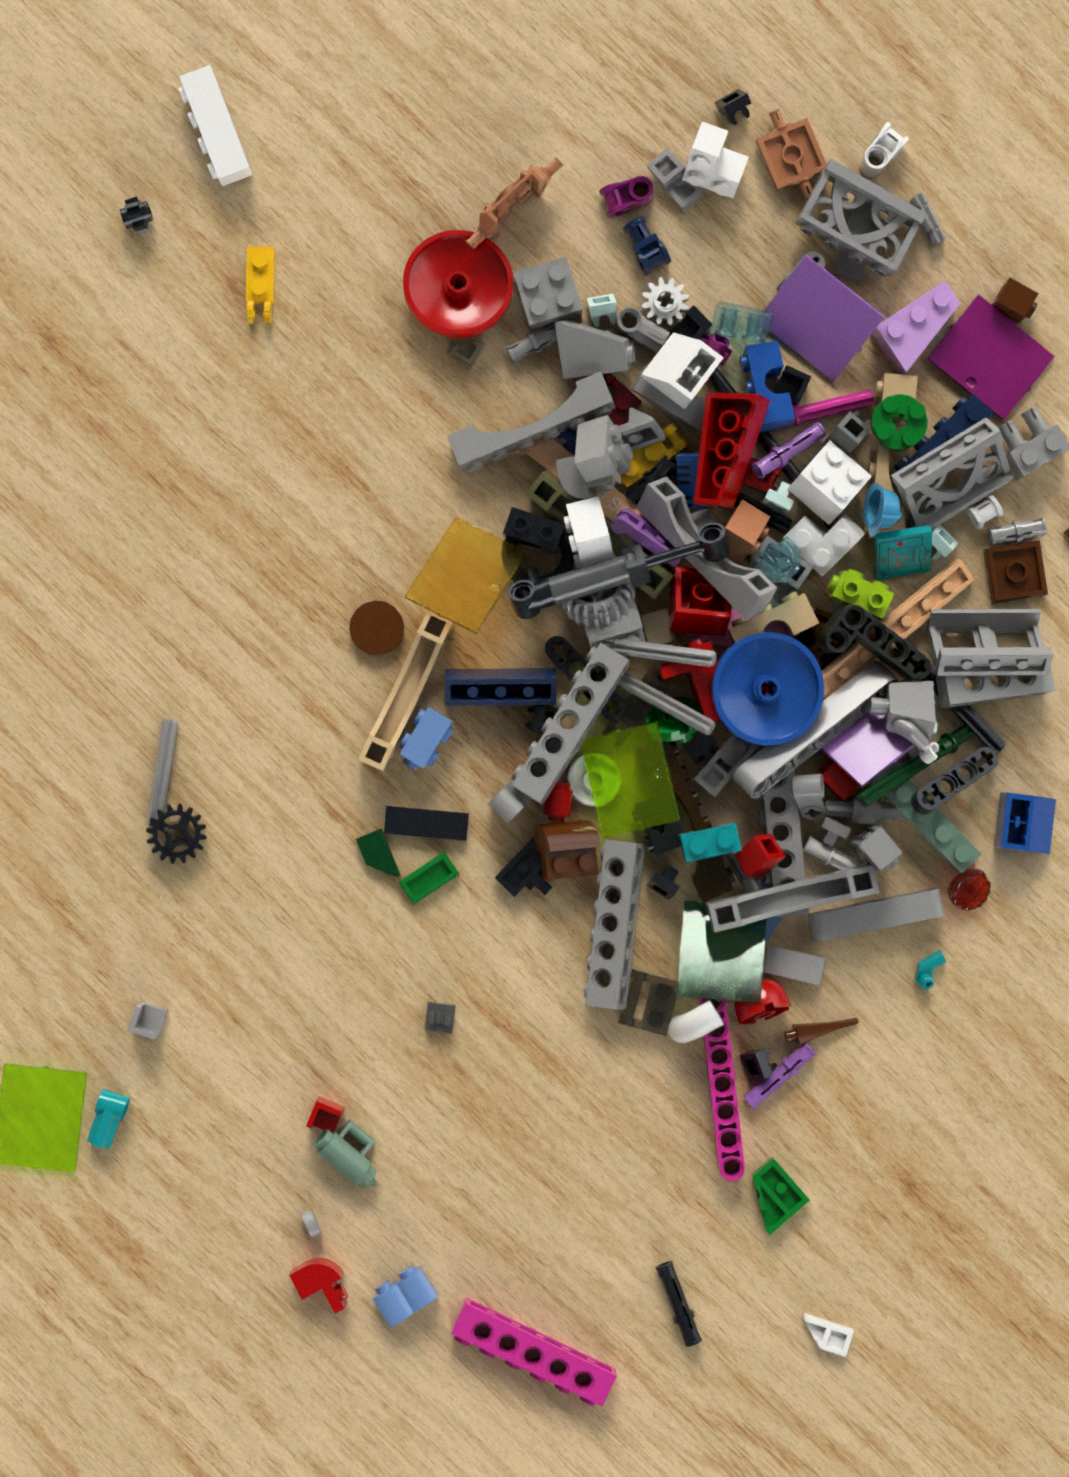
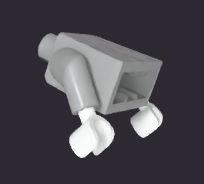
M907 678L897 683H890L885 698H870L869 714L885 715V729L888 732L897 733L910 740L920 750L919 755L923 762L930 764L938 758L935 753L939 751V745L935 742L929 744L936 723V701L934 700L933 681L916 682L911 678Z

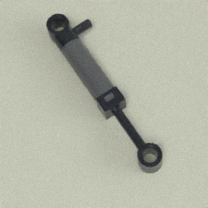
M707 523L699 529L697 542L644 557L641 544L622 549V556L540 580L537 568L531 567L527 570L529 580L515 582L510 586L508 595L517 617L531 619L537 616L541 609L631 582L633 587L650 583L652 581L648 568L702 552L705 560L719 562L725 559L730 552L726 531L720 523Z

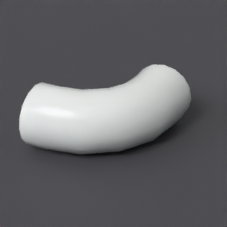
M709 1000L683 1015L674 1016L668 1024V1034L672 1040L678 1043H687L710 1033L724 1025Z

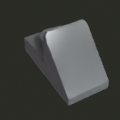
M632 407L629 408V422L618 426L622 439L631 446L632 451L666 439V435L653 417Z

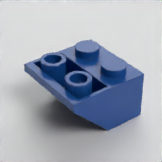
M1000 792L994 847L1050 854L1056 799Z

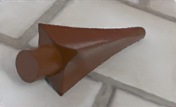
M851 1018L832 1022L792 1024L793 1030L784 1031L785 1041L791 1042L796 1040V1043L801 1045L832 1031L859 1023L858 1018Z

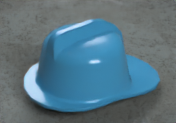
M874 483L870 486L863 506L864 521L871 537L877 534L879 528L891 527L902 517L898 495L884 489L879 483Z

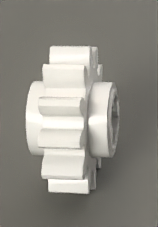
M659 277L657 287L653 283H649L648 290L651 293L643 292L641 297L643 300L648 301L641 305V310L650 311L647 314V319L652 320L655 317L658 326L661 325L662 321H666L669 328L672 325L673 318L681 322L683 318L679 312L686 313L689 309L686 304H682L689 300L688 294L681 295L684 285L680 284L677 288L674 287V278H671L668 284H664L662 277ZM664 298L670 299L667 307L661 306L660 301H663Z

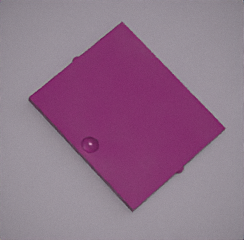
M978 294L956 323L950 326L948 333L928 356L927 360L970 395L975 394L1003 421L1025 393L1031 390L1032 384L1055 356Z

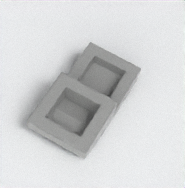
M668 148L647 164V168L682 212L704 195L700 187L682 180L685 166Z
M768 945L762 972L820 985L826 958Z

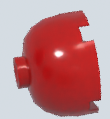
M760 976L745 980L746 986L738 990L734 1000L735 1013L739 1025L755 1024V1019H771L788 1011L789 1007H791L784 988L776 981L770 979L761 980Z

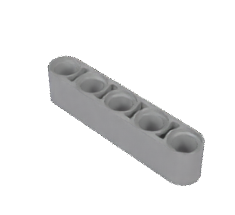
M931 888L807 914L812 941L818 942L944 916L945 911L940 888Z

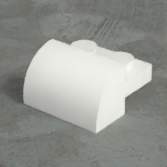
M635 601L633 602V607L629 608L628 615H620V621L612 620L609 626L603 623L600 624L599 628L595 624L587 628L582 623L590 650L593 646L597 648L600 642L613 650V642L616 639L646 642Z

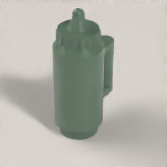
M349 1119L338 1134L335 1131L330 1132L326 1129L318 1136L313 1144V1147L317 1150L316 1153L346 1179L361 1188L367 1185L378 1186V1182L374 1178L376 1169L364 1157L375 1140ZM346 1132L363 1145L359 1152L343 1139Z

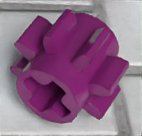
M717 332L712 333L711 336L705 334L701 341L723 357L719 363L723 366L732 353V350L728 348L729 340Z

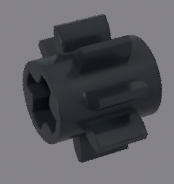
M137 196L124 200L126 205L125 208L120 209V214L126 229L133 228L136 234L149 230L148 222L153 221V215L148 202H141Z

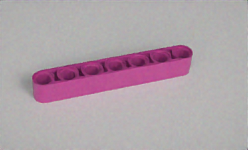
M707 987L699 995V1005L705 1003V999L709 994H718L720 1001L715 1008L724 1023L723 1029L719 1034L712 1035L708 1033L703 1036L717 1165L725 1179L736 1181L743 1176L745 1165L725 996L719 989ZM716 1049H723L726 1052V1057L721 1062H714L711 1059V1055ZM721 1076L727 1077L729 1079L728 1086L723 1090L716 1089L714 1086L716 1079ZM728 1104L732 1107V1112L728 1117H720L718 1115V1109L721 1105ZM732 1132L735 1134V1140L732 1144L724 1145L721 1143V1137L724 1133ZM729 1160H735L738 1162L737 1169L731 1173L724 1170L725 1163Z

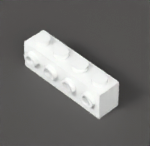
M211 65L179 76L183 86L178 87L184 104L189 102L192 112H189L188 116L193 128L199 127L202 137L197 139L203 154L209 153L212 162L208 163L207 166L213 180L218 178L223 187L252 176L253 174Z

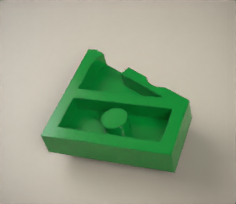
M773 1156L752 1174L765 1229L769 1235L810 1201Z

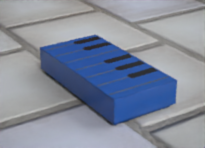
M678 453L676 455L678 489L685 495L689 509H707L694 504L699 453Z

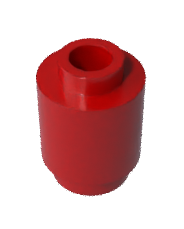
M557 781L544 802L543 814L549 815L548 820L565 822V817H571L573 790H570L571 783Z

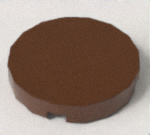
M375 600L364 603L355 610L350 620L349 631L351 639L358 649L369 655L379 656L388 654L398 647L404 635V622L394 606L387 602Z

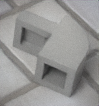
M575 456L556 460L559 481L562 487L573 497L580 499L597 497V492L614 490L613 485L622 483L620 472L586 482L574 464Z

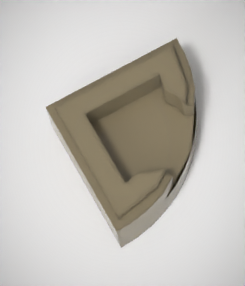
M478 340L464 341L454 345L448 351V355L467 367L472 368L484 349L485 343Z

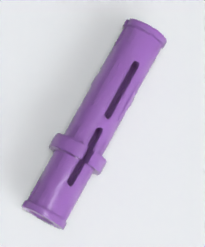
M815 422L785 444L770 449L768 455L752 464L754 474L759 479H762L776 468L786 466L788 460L826 436L824 427L819 422Z
M807 1042L803 1043L789 1057L784 1056L781 1059L782 1063L772 1071L773 1075L762 1079L747 1094L743 1095L744 1098L756 1109L758 1105L791 1076H797L800 1073L798 1070L817 1054Z

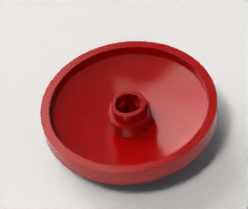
M448 230L432 235L415 248L404 269L403 292L410 312L426 329L444 337L469 338L488 331L502 319L512 299L513 273L507 257L488 238H485L473 250L466 243V240L475 232Z

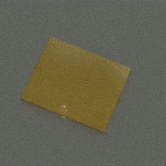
M455 517L405 594V598L437 614L439 617H443L477 634L523 562L527 551L494 536L493 533H488Z

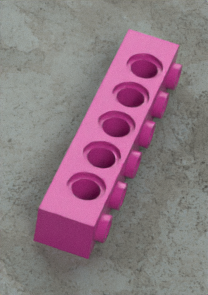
M467 1297L452 1326L451 1334L455 1336L454 1339L466 1346H469L471 1343L479 1347V1351L491 1358H494L496 1355L504 1359V1363L516 1370H519L521 1367L529 1371V1375L541 1382H544L546 1379L554 1383L555 1388L566 1394H569L571 1391L579 1395L581 1401L591 1406L598 1404L603 1407L617 1377L615 1368ZM480 1324H484L490 1328V1332L487 1335H479L476 1333L475 1328ZM509 1336L515 1340V1344L512 1347H504L501 1345L500 1340L503 1337ZM532 1348L537 1349L540 1352V1356L537 1359H529L525 1355L526 1351ZM554 1361H562L566 1366L562 1371H554L550 1365ZM579 1373H587L591 1377L586 1383H579L575 1378Z

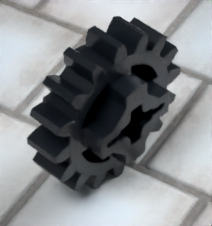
M178 803L177 809L173 810L171 805L167 804V812L163 813L162 810L158 809L159 817L157 819L150 817L149 820L154 825L153 827L146 828V832L152 834V837H149L146 841L147 844H155L151 849L153 854L158 851L161 852L160 860L163 861L169 856L171 864L175 863L176 858H180L182 863H186V855L189 854L192 858H195L194 849H203L199 840H205L207 836L200 833V831L205 829L206 825L197 823L201 819V815L192 816V807L183 811L182 804ZM170 816H180L177 819V821L168 823L164 821L166 818ZM190 821L195 829L194 837L189 835L187 831ZM178 827H181L180 831L186 839L176 837L174 840H171L172 835L168 829L176 830ZM158 830L165 834L166 840L163 846L158 841ZM176 846H188L185 850L173 852Z

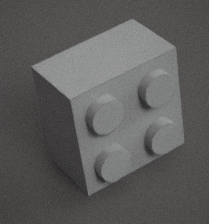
M567 257L513 273L515 287L529 332L548 327L561 319L572 320L582 317V306Z

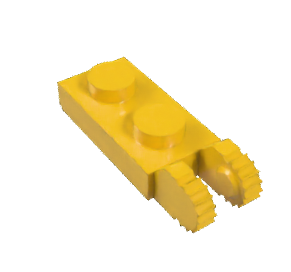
M247 246V323L254 324L256 319L255 304H264V323L271 324L272 304H274L275 248Z

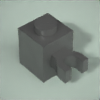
M857 410L854 413L849 412L822 445L825 446L831 440L843 452L849 455L871 430L869 428L871 422L867 420L864 424L857 418L860 414Z

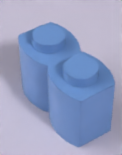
M413 1265L407 1267L399 1273L400 1279L392 1284L388 1280L375 1289L377 1293L373 1296V1301L390 1328L438 1298V1292L421 1265L417 1268H414Z

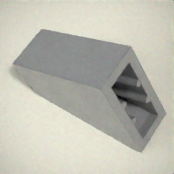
M561 319L555 323L563 379L590 376L600 371L602 374L628 371L632 367V362H635L634 346H629L628 338L567 319Z

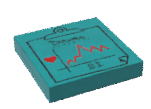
M926 525L877 533L875 535L874 575L876 580L931 572V526Z

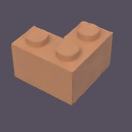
M743 499L725 526L730 547L729 555L726 558L735 564L746 567L749 562L745 558L747 555L750 557L754 556L769 531V528L765 527L770 516Z

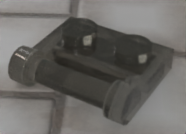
M632 969L630 975L632 982L627 997L626 1009H624L623 1014H620L618 1023L667 1036L681 982ZM643 981L651 983L640 1020L634 1018V1013Z

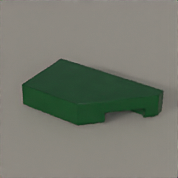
M382 828L356 839L366 865L395 877L401 876Z

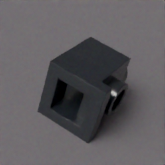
M698 730L693 733V738L689 742L681 743L696 764L706 759L718 749L716 745L718 742L712 734L705 735Z

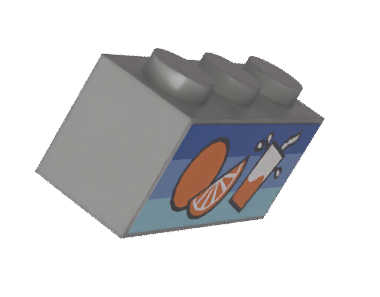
M867 825L847 842L864 864H871L874 866V870L879 871L892 869L900 861L897 857L903 853L881 826Z

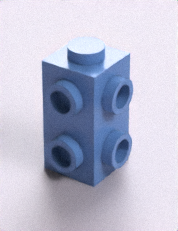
M428 707L426 711L420 710L413 722L417 725L411 735L406 733L398 746L402 749L400 755L405 757L402 762L414 770H417L419 766L423 769L427 765L432 767L440 754L436 749L441 741L447 743L455 730L451 727L453 721Z

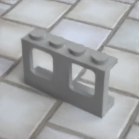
M931 609L926 631L937 676L1048 675L1053 659V651L1051 647H1044L1038 627L1041 610ZM1023 633L1027 638L1029 647H998L995 634ZM940 634H970L974 648H943Z

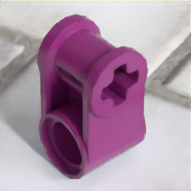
M637 176L601 188L599 193L601 196H604L608 209L607 217H619L649 205L653 199V183L645 176ZM642 186L649 192L644 197H639L634 194V190Z

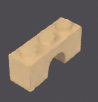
M795 591L781 598L783 604L773 608L770 603L764 612L757 614L758 616L748 620L741 617L731 622L733 628L727 630L734 644L749 635L764 633L766 625L772 621L783 623L791 636L815 626L819 622L805 593L798 596Z

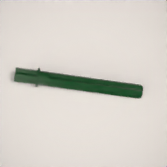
M964 724L950 734H942L940 740L935 742L939 745V751L935 753L938 756L936 760L927 764L922 761L920 755H917L858 794L857 800L862 807L870 806L949 753L954 754L957 752L958 746L973 737V732L969 730L968 725Z

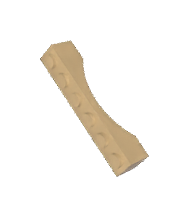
M884 373L880 381H876L874 396L879 397L878 405L886 397L897 394L908 395L916 399L918 376ZM902 416L892 419V423L896 424L895 429H897V426L903 419ZM872 435L870 452H874L873 463L869 462L867 471L872 476L870 478L871 485L879 483L884 489L894 492L889 476L890 450L882 447L875 435ZM901 505V519L897 520L891 527L879 528L877 533L905 529L906 513ZM863 520L862 530L867 534L866 541L875 542V536L871 537L869 535L868 527Z
M428 608L400 674L365 742L358 760L381 771H386L455 623L453 619Z

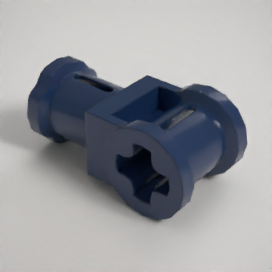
M641 216L626 224L623 230L625 233H629L635 244L633 251L636 259L647 276L656 267L664 263L667 265L671 263V258L664 244L659 241L656 233L651 235L645 224V217Z

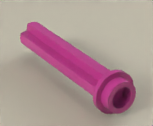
M865 390L799 407L792 405L795 416L792 425L798 427L802 422L872 406L874 404L873 393L871 390Z

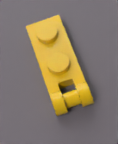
M675 423L668 425L662 430L666 435V439L669 438L674 445L667 450L662 443L664 440L632 451L633 459L630 460V472L620 474L622 484L626 489L638 482L643 477L642 474L654 467L663 456L667 455L672 459L690 446L685 438L682 439L677 432L679 428Z

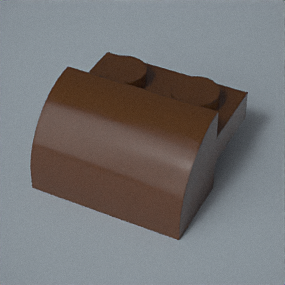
M578 820L534 825L536 852H541L543 880L598 875L596 847H600L598 832L591 821Z

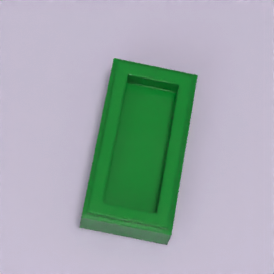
M444 851L400 880L399 884L414 905L460 873Z

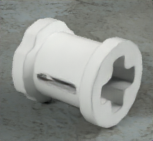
M992 494L988 495L984 502L974 508L969 507L966 509L967 515L977 529H981L984 523L995 516L1001 517L1003 515L1001 505Z

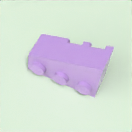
M944 281L877 326L872 336L898 374L905 375L957 309L960 302L946 281Z

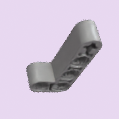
M558 739L551 740L547 745L548 752H559L562 747L561 741ZM580 744L575 754L583 747L582 744ZM537 763L533 767V775L535 777L544 776L547 766L544 763ZM513 779L488 803L507 823L532 799L512 786Z

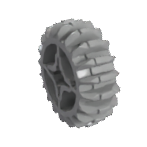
M631 582L564 602L562 607L569 619L576 621L577 625L584 623L588 628L595 624L599 628L600 624L606 623L609 626L612 620L620 621V615H628L629 608L633 607L636 595L635 588Z

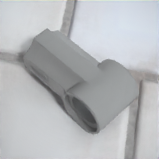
M632 307L622 309L615 320V329L621 336L633 339L656 354L660 351L670 333L643 317L637 309ZM624 316L632 317L635 321V327H624L621 318Z

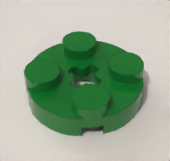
M897 394L886 397L877 405L872 413L870 425L872 433H874L882 447L891 451H904L914 447L924 437L928 426V419L923 404L911 396ZM898 416H902L903 421L906 422V426H902L900 430L895 429L896 424L892 423V419H897Z
M686 697L673 698L702 714L700 707H697L694 700ZM655 706L651 708L646 717L651 737L655 741L686 743L693 738V733L697 731Z

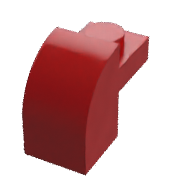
M314 1258L291 1270L289 1276L302 1300L322 1289L335 1314L345 1309L348 1294L343 1284H337L336 1282L342 1279L344 1272L335 1262L325 1258Z

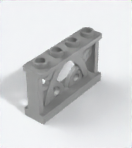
M831 159L823 168L795 224L800 226L799 229L804 234L809 236L815 235L824 240L823 243L827 247L844 251L848 254L847 257L856 263L863 262L872 267L871 271L881 277H890L897 271L901 260L927 213ZM827 180L832 182L831 198L819 197ZM847 193H851L856 197L854 203L842 202V199L849 200ZM864 202H867L871 205V220L878 230L867 234L852 235L846 224L843 209H856ZM819 204L831 205V209L823 210L820 213L826 215V223H821L813 217L815 206ZM879 211L888 215L887 219H882L887 224L886 226L878 218L877 214ZM902 224H905L909 228L900 243L893 232ZM885 237L891 241L894 247V254L888 259L876 253L877 247H882L885 252L887 251V243L883 239ZM869 244V245H868V249L865 248V247L862 246V245Z
M987 418L982 419L891 475L907 513L908 522L912 527L930 525L931 529L1014 479L1002 444V433ZM991 447L992 453L986 454V449ZM987 461H995L996 464L992 465L991 467H988L983 463ZM956 467L968 469L964 479L955 489L938 488L951 470ZM919 490L921 493L914 500L912 494ZM924 501L923 508L919 510L921 503Z

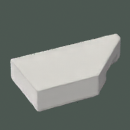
M804 1313L803 1318L819 1349L846 1358L854 1330Z

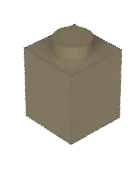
M667 608L640 616L646 642L670 645V643L676 641L674 632L670 631V618Z

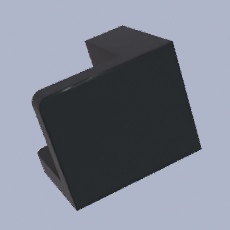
M693 305L686 312L682 321L670 331V336L672 333H677L701 340L705 334L711 331L713 324Z
M786 365L773 393L782 394L789 392L792 405L797 407L812 376Z

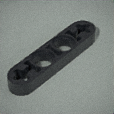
M553 636L545 644V653L570 681L574 677L569 673L571 663L579 661L583 663L584 668L586 667L588 662L565 638ZM554 643L557 645L564 644L562 650L569 658L564 662L563 666L560 662H563L564 659L558 653L551 654ZM596 670L592 672L591 679L593 681L601 682L604 680ZM614 690L609 700L613 704L621 703L618 707L620 712L618 714L614 712L608 714L607 712L610 708L605 704L601 713L608 720L619 721L625 716L627 707L622 697ZM583 692L585 697L589 701H591V695L587 692Z
M981 747L916 791L911 798L913 809L920 814L931 813L993 770L998 763L996 753L989 747ZM985 757L987 762L977 768L975 763ZM960 767L969 771L970 780H965L960 776ZM940 781H945L950 785V793H945L940 789ZM932 793L934 798L924 804L922 799Z

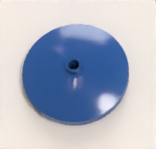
M757 633L744 637L732 644L717 662L711 682L712 702L723 725L738 738L758 745H779L799 737L813 724L823 703L824 679L816 658L801 642L780 633ZM762 684L768 686V692L765 695L761 693L763 690Z

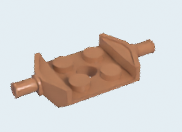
M557 157L545 168L530 165L527 171L523 170L520 172V178L507 186L491 205L488 203L485 205L484 211L480 212L478 231L466 240V243L473 250L485 238H494L499 235L498 222L502 223L510 216V209L515 204H523L530 197L531 189L539 197L543 194L551 176L563 167V164Z

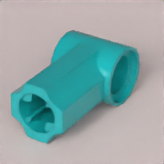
M107 1089L102 1090L95 1107L96 1116L87 1142L100 1148H111L118 1125L127 1112L130 1103L129 1097Z

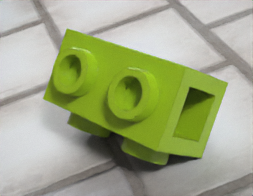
M848 569L847 572L843 570L839 572L838 576L835 574L832 576L827 590L830 591L829 599L842 605H859L878 620L884 618L895 594L888 591V585L876 580L873 583L863 579L864 575L853 569Z

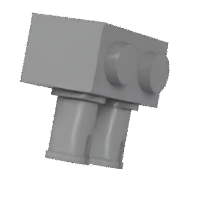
M1036 405L1020 414L1033 434L1032 440L1024 441L1013 419L998 427L1010 449L1006 457L1016 481L1069 450V443L1058 424L1054 427H1048Z

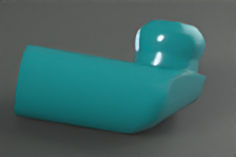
M940 950L924 958L917 965L915 982L924 990H928L934 985L932 980L934 969L947 962Z

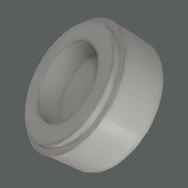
M308 1210L301 1213L311 1238L314 1239L320 1236L322 1231L313 1211Z

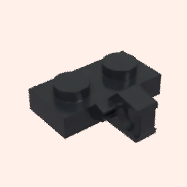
M534 838L495 877L514 897L525 886L529 890L535 886L544 895H547L553 888L546 880H543L541 852H536Z

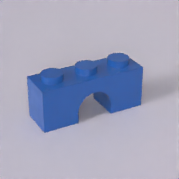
M778 340L745 346L742 356L739 357L741 372H746L748 381L745 382L746 394H759L771 400L759 433L791 428L795 416L790 393L776 394L771 392L765 385L766 379L780 376L784 367Z

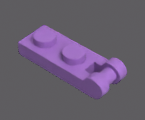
M628 508L621 509L611 524V528L615 533L627 534L634 539L637 545L641 544L642 548L648 549L654 554L675 548L651 523ZM682 558L666 562L665 564L676 567Z

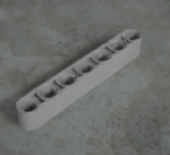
M879 661L871 663L823 701L817 718L803 734L783 744L766 745L735 771L733 779L751 798L760 797L869 711L871 697L885 698L888 685L890 683H897L899 680Z

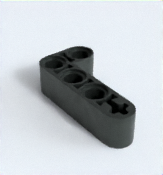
M842 605L838 607L818 636L819 647L825 652L833 653L845 651L851 642L855 640L905 678L923 679L931 671L930 660L924 654L859 605ZM849 610L854 614V621L851 625L845 619V615ZM870 627H873L876 632V636L872 641L867 636V631ZM832 633L838 636V644L835 647H832L829 642ZM892 643L897 647V653L894 657H891L889 654V647Z

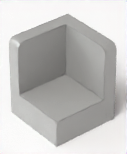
M143 1001L136 1004L128 1031L150 1039L158 1038L161 1034L168 1009Z

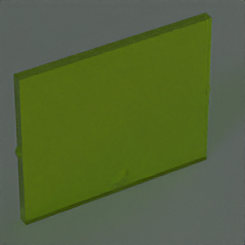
M657 722L625 730L617 729L613 733L582 741V751L603 837L634 830L643 831L648 827L680 820Z
M4 1063L0 1093V1164L31 1167L32 1169L41 1168L76 1172L87 1072L54 1069L48 1066L36 1067Z

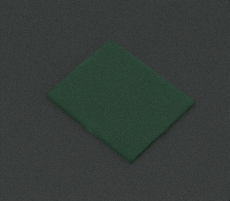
M685 900L676 996L715 999L717 1001L761 1003L767 918L743 926L714 932L711 929L705 904L707 902Z

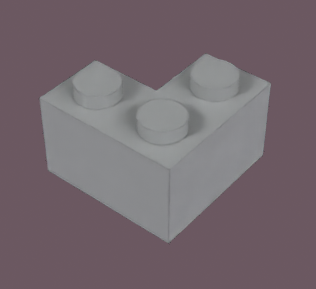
M608 415L577 425L574 464L586 482L617 474V472H620V474L630 472V460L633 459L631 446L624 442L618 425H614Z

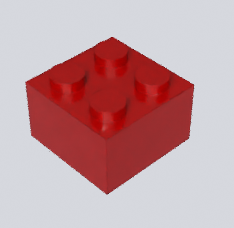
M675 567L670 585V631L725 636L731 620V604L697 569Z

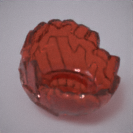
M968 868L962 874L958 873L948 885L949 898L955 906L962 910L969 911L979 908L987 901L988 895L991 892V882L982 870Z

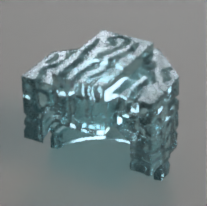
M786 536L778 545L774 542L768 545L761 553L763 559L754 567V569H759L771 582L786 583L800 570V549Z

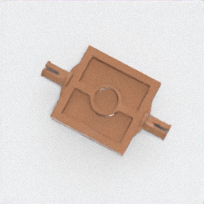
M777 109L775 112L769 113L775 129L769 134L757 138L756 144L776 192L790 186H799L804 200H808L813 190L809 181L821 174L826 161L808 118L796 123L785 124L780 109Z

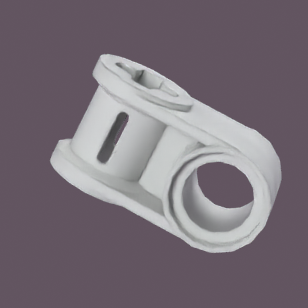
M887 122L860 161L861 172L869 178L879 176L891 160L895 159L909 138L907 136L903 138ZM868 158H877L880 162V165H872L869 162Z

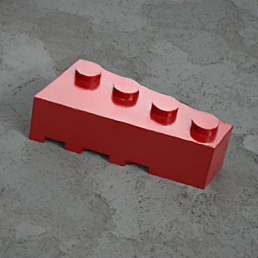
M706 392L694 504L705 508L733 510L770 404V399L759 394Z

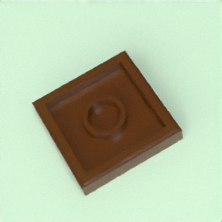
M1040 540L984 549L992 603L1048 595Z

